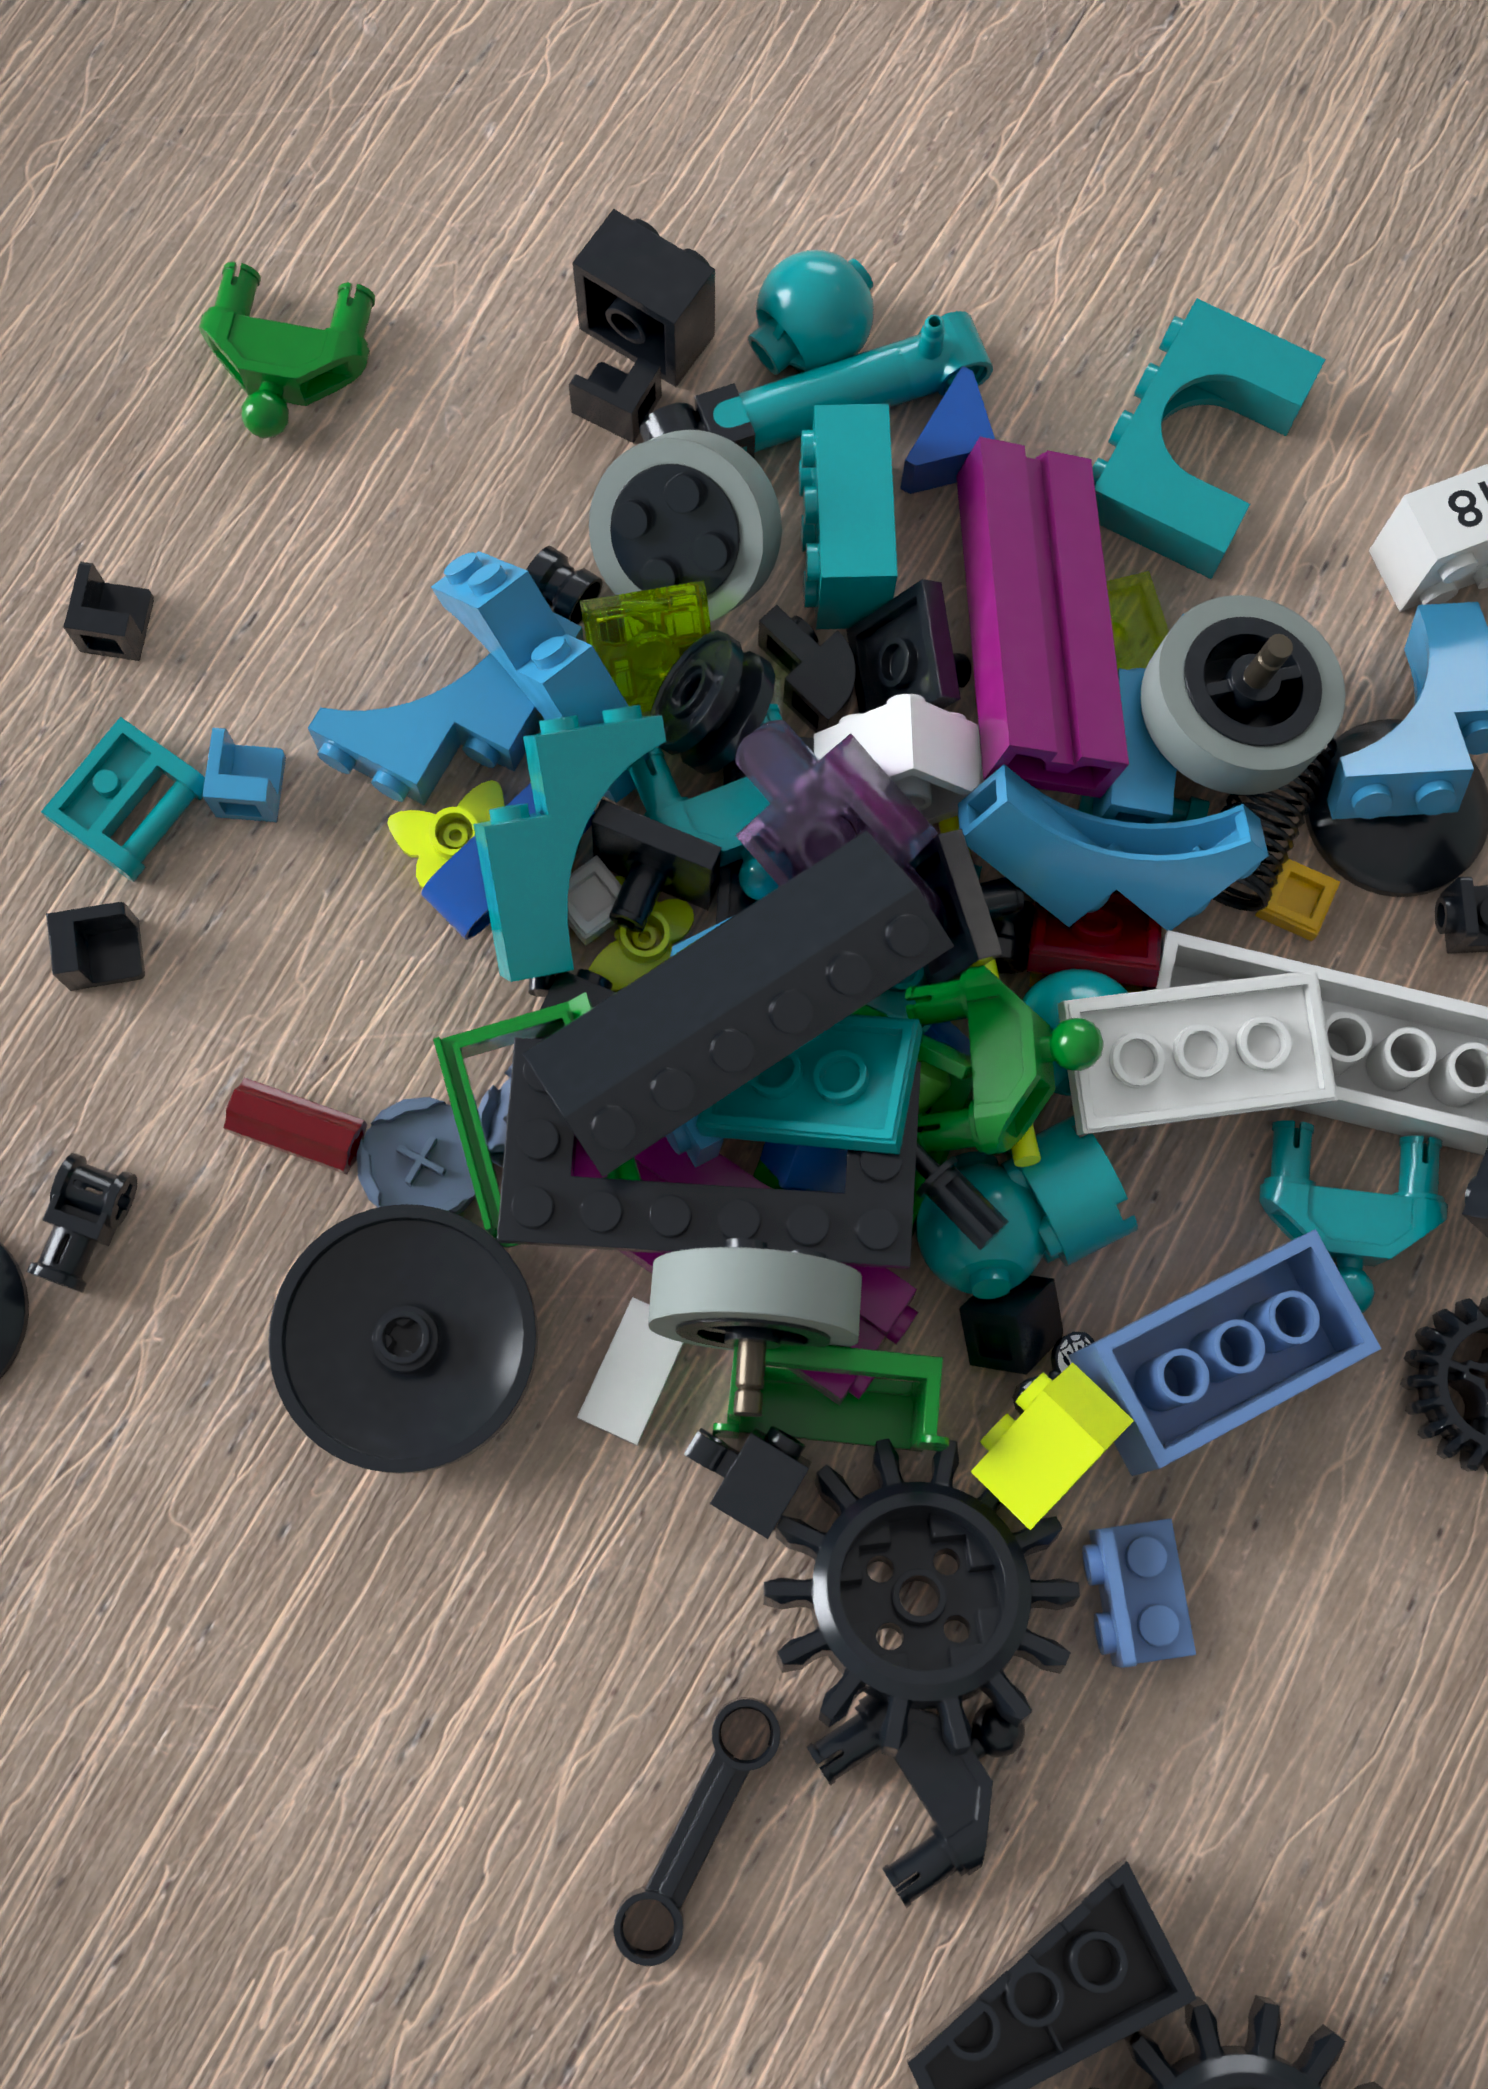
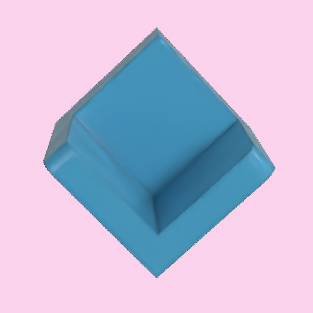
M213 727L202 797L215 817L277 822L286 761L283 750L271 747L235 745L226 728Z

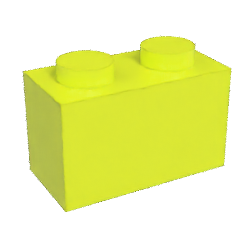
M1074 1363L1070 1364L1053 1381L1043 1372L1027 1387L1015 1401L1024 1412L1016 1421L1007 1413L983 1437L980 1443L988 1452L971 1471L1029 1530L1062 1499L1134 1421Z

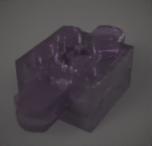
M783 720L768 721L743 739L737 749L736 764L768 800L770 805L735 836L779 886L862 832L868 831L918 887L935 916L939 915L941 907L940 898L909 863L938 832L851 733L820 760ZM842 816L846 817L849 821H851V823L853 824V826H854L855 829H856V833H855L853 827L851 826V824H850L846 819H844Z

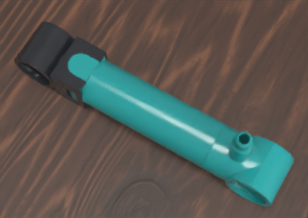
M955 311L942 316L930 315L926 318L925 324L918 335L738 393L736 385L733 383L696 395L695 410L688 403L666 405L646 416L640 424L639 431L644 442L660 435L680 430L711 432L731 440L755 459V452L800 438L801 430H812L814 405L889 404V408L936 392L944 396L962 366L973 371L979 387L990 377L993 372V366L970 314L963 311Z

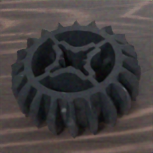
M1488 1297L1482 1298L1479 1306L1472 1299L1467 1298L1455 1303L1454 1313L1447 1309L1434 1313L1432 1318L1436 1329L1425 1326L1417 1330L1415 1337L1425 1350L1413 1349L1407 1351L1403 1359L1410 1366L1419 1369V1372L1416 1375L1403 1377L1400 1385L1407 1390H1418L1419 1400L1410 1402L1406 1405L1405 1409L1409 1415L1425 1413L1428 1419L1419 1428L1418 1436L1422 1439H1429L1441 1435L1442 1438L1437 1447L1438 1456L1447 1459L1460 1452L1459 1461L1461 1469L1468 1472L1476 1471L1483 1463L1488 1474V1389H1486L1484 1384L1485 1379L1480 1378L1481 1376L1488 1375V1348L1482 1350L1478 1362L1472 1360L1457 1362L1451 1359L1457 1347L1472 1333L1488 1334ZM1448 1386L1456 1390L1463 1399L1465 1405L1463 1418L1451 1400Z

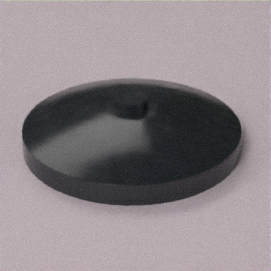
M411 1204L388 1205L366 1210L335 1224L315 1239L297 1258L287 1273L273 1306L268 1338L269 1359L272 1376L285 1408L305 1435L319 1447L349 1464L364 1469L385 1473H419L442 1468L471 1455L496 1436L512 1418L528 1390L535 1368L538 1351L537 1315L529 1286L522 1272L509 1253L484 1229L462 1216L440 1208Z

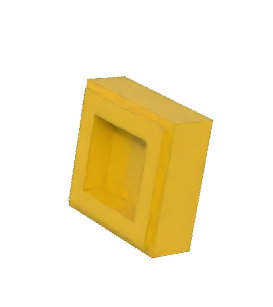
M1288 859L1285 863L1281 864L1283 872L1276 876L1278 884L1270 888L1272 896L1268 906L1263 910H1258L1255 916L1309 941H1313L1318 936L1340 881Z

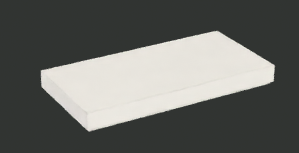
M1317 970L1066 1000L1058 1003L1060 1022L1069 1018H1081L1093 1022L1100 1030L1104 1042L1102 1056L1094 1066L1083 1071L1067 1070L1077 1135L1338 1100Z

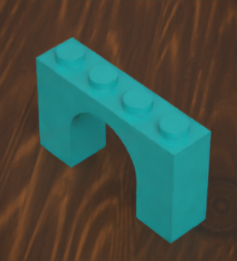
M1196 298L1185 320L1175 315L1159 347L1160 350L1167 353L1160 367L1150 362L1145 369L1134 393L1135 397L1141 399L1135 413L1124 410L1119 417L1108 441L1109 444L1116 447L1109 461L1107 462L1098 457L1092 469L1100 526L1212 580L1250 503L1210 485L1183 470L1167 451L1162 437L1161 424L1172 414L1187 407L1213 405L1234 411L1287 436L1326 359Z

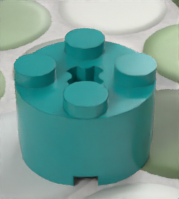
M1074 1115L1035 1134L1041 1157L1040 1162L1028 1167L1015 1166L1011 1149L1005 1152L1007 1161L1001 1163V1166L1012 1181L1032 1191L1043 1212L1044 1217L1038 1231L1045 1246L1044 1260L1050 1263L1059 1258L1065 1266H1069L1138 1230L1135 1214L1122 1220L1117 1205L1127 1200L1128 1197L1109 1159L1093 1133L1081 1138L1077 1135Z

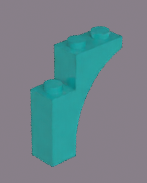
M640 705L603 710L604 723L580 727L578 715L539 721L540 734L523 736L536 813L529 814L528 803L489 809L491 821L473 824L500 976L508 981L514 982L574 970L568 929V890L571 869L578 844L588 820L610 786L639 758L666 742L662 715L642 717Z

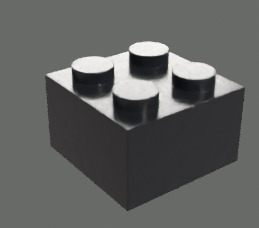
M613 209L572 263L579 329L633 362H636L638 357L641 356L660 365L661 379L677 387L715 335V269L698 252L688 248L682 250L662 238L646 221L637 218L632 220Z

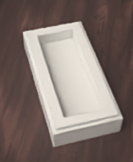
M632 1297L577 1418L638 1446L684 1343L652 1332L648 1327L650 1305Z

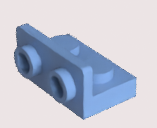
M1172 1518L1089 1530L1091 1544L1082 1546V1558L1089 1586L1098 1585L1103 1612L1094 1614V1629L1101 1655L1110 1654L1112 1666L1120 1668L1137 1666L1139 1663L1196 1655Z

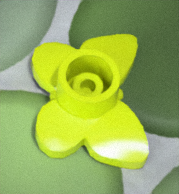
M490 780L473 788L465 795L457 807H447L436 814L419 810L400 811L388 818L389 830L401 850L411 858H419L416 864V877L422 888H424L425 884L439 868L475 836L473 824L490 821L489 809L505 806L503 791L497 781Z
M616 876L615 878L622 885L626 877ZM680 899L656 901L643 932H633L618 925L619 929L614 932L616 940L598 954L588 970L608 979L613 984L612 991L617 992L670 958L672 944L681 941L689 933L693 925V909L686 901Z

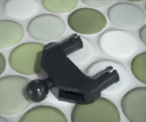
M866 1695L859 1700L860 1704L855 1707L857 1715L814 1744L811 1743L806 1746L817 1765L838 1750H842L836 1757L819 1767L830 1786L836 1782L835 1780L881 1750L879 1730L886 1716L887 1706L885 1702ZM993 1702L983 1705L975 1713L971 1723V1747L967 1754L955 1757L952 1756L942 1738L939 1714L924 1709L909 1710L908 1736L897 1755L893 1756L936 1825L930 1828L934 1835L889 1866L887 1864L882 1868L906 1908L956 1871L961 1877L966 1873L970 1876L983 1865L993 1781L979 1760L985 1755L999 1758L1009 1756L1021 1746L1025 1737L1024 1722L1016 1728L999 1714Z

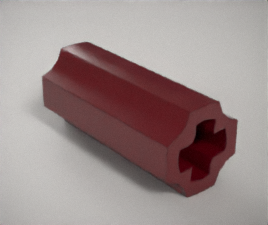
M244 1077L241 1084L234 1089L229 1100L223 1128L231 1134L347 1175L350 1168L357 1161V1151L361 1139H364L367 1123L365 1120Z

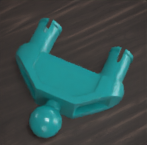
M775 703L770 704L765 719L751 740L763 766L755 774L689 799L688 797H681L661 748H654L647 752L649 759L646 762L642 756L627 768L647 811L643 816L722 847L720 867L743 859L738 875L740 886L749 897L755 900L761 899L789 880L785 863L779 856L766 852L765 849L778 845L815 771L810 757L805 756L804 752L796 751L780 715L778 704Z
M1293 1120L1275 1121L1272 1123L1271 1176L1264 1178V1183L1260 1184L1259 1202L1270 1219L1290 1240L1316 1229L1332 1260L1336 1262V1267L1359 1309L1364 1313L1372 1304L1375 1290L1373 1281L1363 1271V1266L1375 1267L1390 1260L1447 1220L1448 1204L1445 1203L1443 1196L1438 1195L1442 1140L1429 1137L1428 1143H1423L1424 1136H1404L1399 1139L1398 1192L1389 1195L1316 1186V1182L1310 1180L1314 1125L1300 1122L1299 1128H1294L1295 1121Z

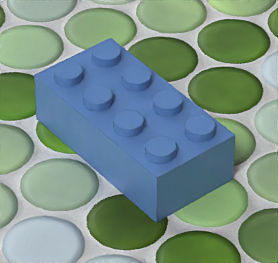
M1314 1229L1068 1356L1072 1363L1082 1370L1134 1420L1114 1444L1131 1476H1135L1170 1464L1375 1353L1381 1347L1318 1232Z

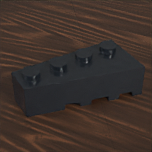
M1117 1861L905 2056V2059L919 2089H1030L1197 2000V1997L1128 1861Z

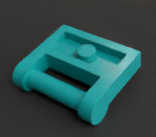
M120 716L41 813L47 820L102 858L120 874L135 882L146 868L142 862L194 798L200 801L203 799L205 777ZM162 774L166 775L174 781V784L122 847L110 839Z

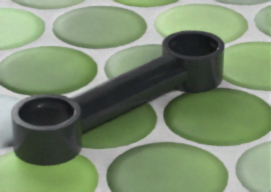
M751 1697L736 1698L726 1703L718 1711L712 1726V1742L715 1750L646 1886L629 1893L618 1907L613 1928L615 1942L620 1952L635 1964L641 1966L659 1965L671 1958L677 1951L682 1941L684 1917L681 1908L750 1770L761 1768L777 1752L780 1743L778 1720L769 1706L758 1699ZM748 1708L760 1711L770 1726L769 1747H767L762 1755L752 1760L735 1758L726 1749L722 1741L721 1728L723 1722L731 1713L739 1709ZM645 1899L661 1902L670 1912L674 1922L673 1936L664 1946L651 1951L633 1947L626 1939L623 1931L626 1917L625 1912L634 1903Z

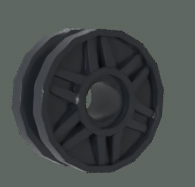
M716 630L704 634L691 644L672 665L658 689L649 715H662L666 742L658 747L671 755L680 753L683 763L703 775L718 772L731 763L750 743L765 719L774 694L776 676L772 664L751 651L743 653L740 642L724 632Z

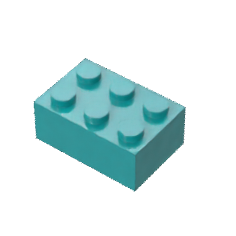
M889 404L814 405L812 430H801L799 496L803 497L804 514L801 515L802 552H806V571H803L804 608H815L816 630L848 629L894 598L898 573Z

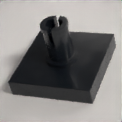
M921 579L846 630L848 644L855 660L856 673L854 684L859 714H864L886 705L888 699L901 694L922 696L926 702L941 709H945L961 699L959 687L963 688L969 682L971 663L965 654L953 653L942 582Z
M601 799L591 820L593 857L597 855L609 871L626 877L609 913L610 920L627 930L638 933L643 932L661 892L708 911L718 889L722 847Z
M962 829L938 834L899 866L918 887L954 947L923 966L929 985L959 980L961 974L966 972L969 967L985 965L1003 954L992 919L1016 914L1024 907L1023 890L1008 878L1004 877L979 883Z

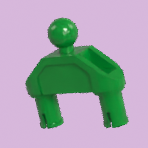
M228 262L223 266V276L215 305L202 315L199 330L217 359L248 395L242 405V421L244 426L253 435L260 438H274L282 433L288 424L289 409L286 403L308 406L346 387L363 373L370 354L368 343L364 338L376 296L369 288L357 284L355 296L352 298L350 297L352 283H342L338 287V297L330 328L325 330L250 317L257 287L261 282V276L254 268L241 263L239 276L236 277V262Z
M984 965L969 967L966 972L961 974L959 980L920 987L910 986L906 989L905 999L907 1001L915 1000L916 1002L913 1005H905L908 1019H919L922 1028L926 1025L966 1018L969 1026L974 1099L970 1102L969 1107L927 1114L923 1112L918 1113V1128H923L924 1132L917 1133V1142L929 1155L936 1152L976 1147L979 1152H984L986 1155L1005 1153L1022 1139L1054 1093L1053 1062H1057L1059 1066L1067 1070L1083 1071L1094 1066L1102 1056L1104 1042L1100 1030L1093 1022L1081 1018H1069L1060 1022L1051 1033L1050 1025Z

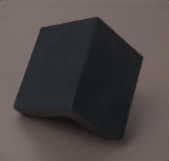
M639 356L628 374L605 362H599L588 379L574 375L568 385L572 413L634 444L640 434L641 422L653 412L662 397L661 366Z
M80 562L63 628L82 653L140 661L154 597L149 589L105 583L93 563Z
M124 902L46 913L52 974L70 991L144 978L145 968L139 919Z
M1030 1275L1022 1283L1010 1289L1004 1296L994 1299H981L972 1295L959 1308L969 1364L971 1366L1027 1375L1055 1346L1058 1339L1063 1336V1326L1054 1278Z

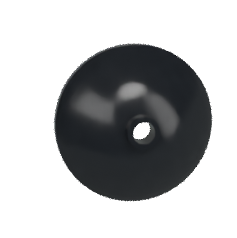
M1400 719L1367 722L1346 731L1335 739L1338 750L1331 759L1332 763L1328 768H1325L1326 776L1320 780L1321 787L1319 790L1314 792L1316 799L1309 804L1310 812L1305 815L1309 834L1318 852L1327 864L1344 879L1357 887L1379 895L1412 897L1431 893L1450 884L1465 872L1478 857L1488 835V790L1480 770L1470 757L1474 771L1458 812L1441 813L1438 815L1384 816L1373 819H1332L1327 798L1340 757L1359 751L1377 742L1403 721ZM1320 769L1312 770V772L1316 776H1318L1320 774ZM1307 782V784L1312 788L1315 782ZM1305 793L1304 798L1308 799L1310 795L1309 793Z

